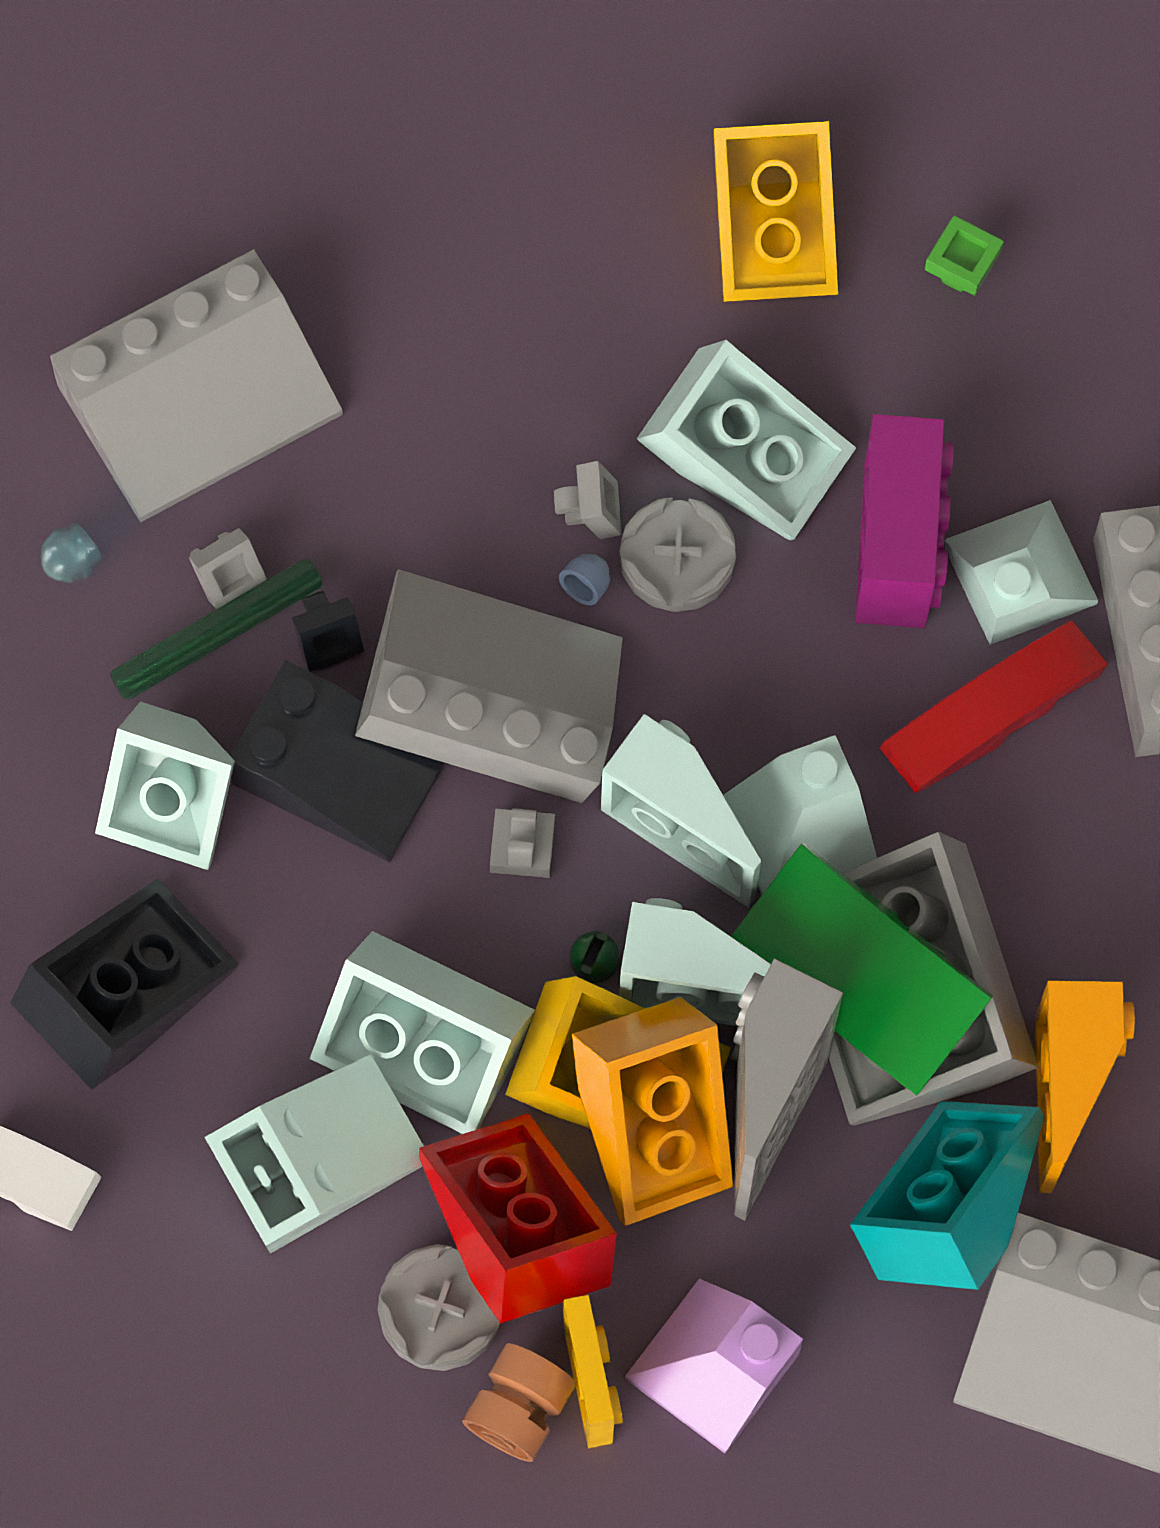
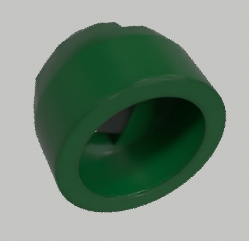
M590 931L579 936L573 943L570 963L574 973L579 978L590 983H600L609 979L618 967V947L615 941L607 934ZM593 943H600L603 946L598 953L593 968L585 965L584 962Z

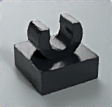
M322 590L301 598L306 612L292 617L300 651L309 672L364 652L355 612L348 597L329 603L325 592Z

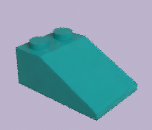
M939 1102L850 1223L878 1280L976 1290L980 1288L1009 1246L1044 1120L1040 1107Z

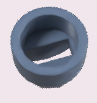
M590 553L576 556L559 574V582L564 591L574 600L585 605L596 604L607 591L611 581L607 562L599 555Z

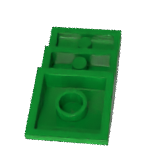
M802 842L731 937L770 964L776 959L843 992L835 1031L917 1096L992 999L993 995L945 959L946 955L902 923L898 919L900 916Z

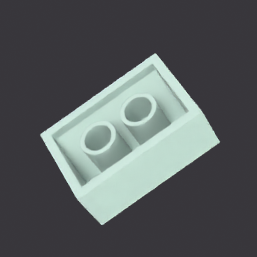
M372 931L345 961L310 1059L335 1071L371 1054L399 1103L464 1134L480 1128L516 1060L535 1010Z

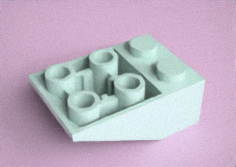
M371 1054L262 1104L205 1137L270 1254L421 1168L419 1148L424 1146Z

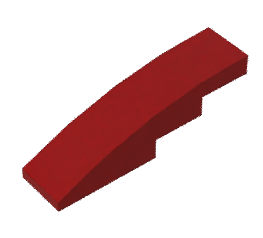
M1071 620L1025 646L931 707L885 740L879 749L912 790L918 793L999 748L1009 734L1047 714L1060 698L1098 678L1108 666V663Z

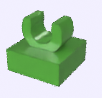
M954 215L928 256L925 271L941 278V282L961 293L966 291L975 296L1000 256L1004 241Z

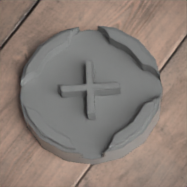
M673 497L658 499L639 509L625 526L619 550L622 575L633 593L652 607L672 612L699 609L717 599L731 581L736 562L733 531L723 516L703 501L688 498V501H673Z
M435 1244L412 1250L392 1266L381 1287L377 1310L383 1335L398 1356L419 1368L446 1371L468 1365L488 1349L499 1330L500 1322L471 1282L458 1249H454L452 1246Z

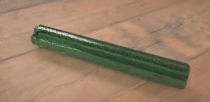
M302 559L113 669L110 676L118 693L125 699L136 697L301 600V598L320 589L323 582L317 568L311 561Z

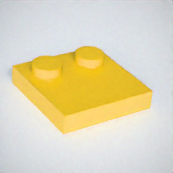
M589 1295L564 1299L563 1330L573 1378L576 1382L575 1388L588 1448L612 1444L614 1425L623 1423L617 1388L616 1386L608 1387L603 1363L610 1362L603 1325L595 1326Z

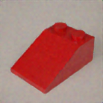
M529 1113L419 1148V1159L471 1282L500 1324L563 1303L564 1299L583 1296L611 1286L617 1233Z

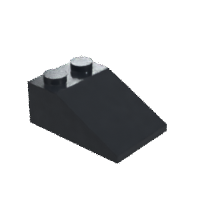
M285 660L230 754L235 761L231 776L232 784L390 862L445 763L355 736L363 702L338 685Z
M156 879L32 962L10 1003L92 1090L135 1060L235 971L239 963L176 897Z

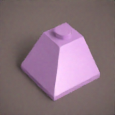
M699 1278L626 1374L625 1379L726 1454L799 1356L803 1338L754 1302Z

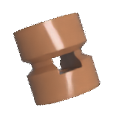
M507 1343L504 1345L488 1374L493 1386L491 1389L478 1391L462 1422L472 1433L495 1448L520 1460L533 1462L550 1433L545 1420L548 1416L560 1415L576 1386V1382L568 1373L542 1356L518 1345Z

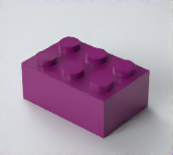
M873 414L864 463L855 623L925 628L929 608H940L942 586H945L948 551L943 550L945 531H948L951 497L946 496L948 477H951L954 446L951 441H943L944 419Z

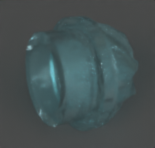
M75 522L64 530L60 527L52 530L51 535L41 547V563L46 575L54 580L66 583L77 582L83 578L87 579L93 574L92 567L102 560V556L95 543L84 529Z

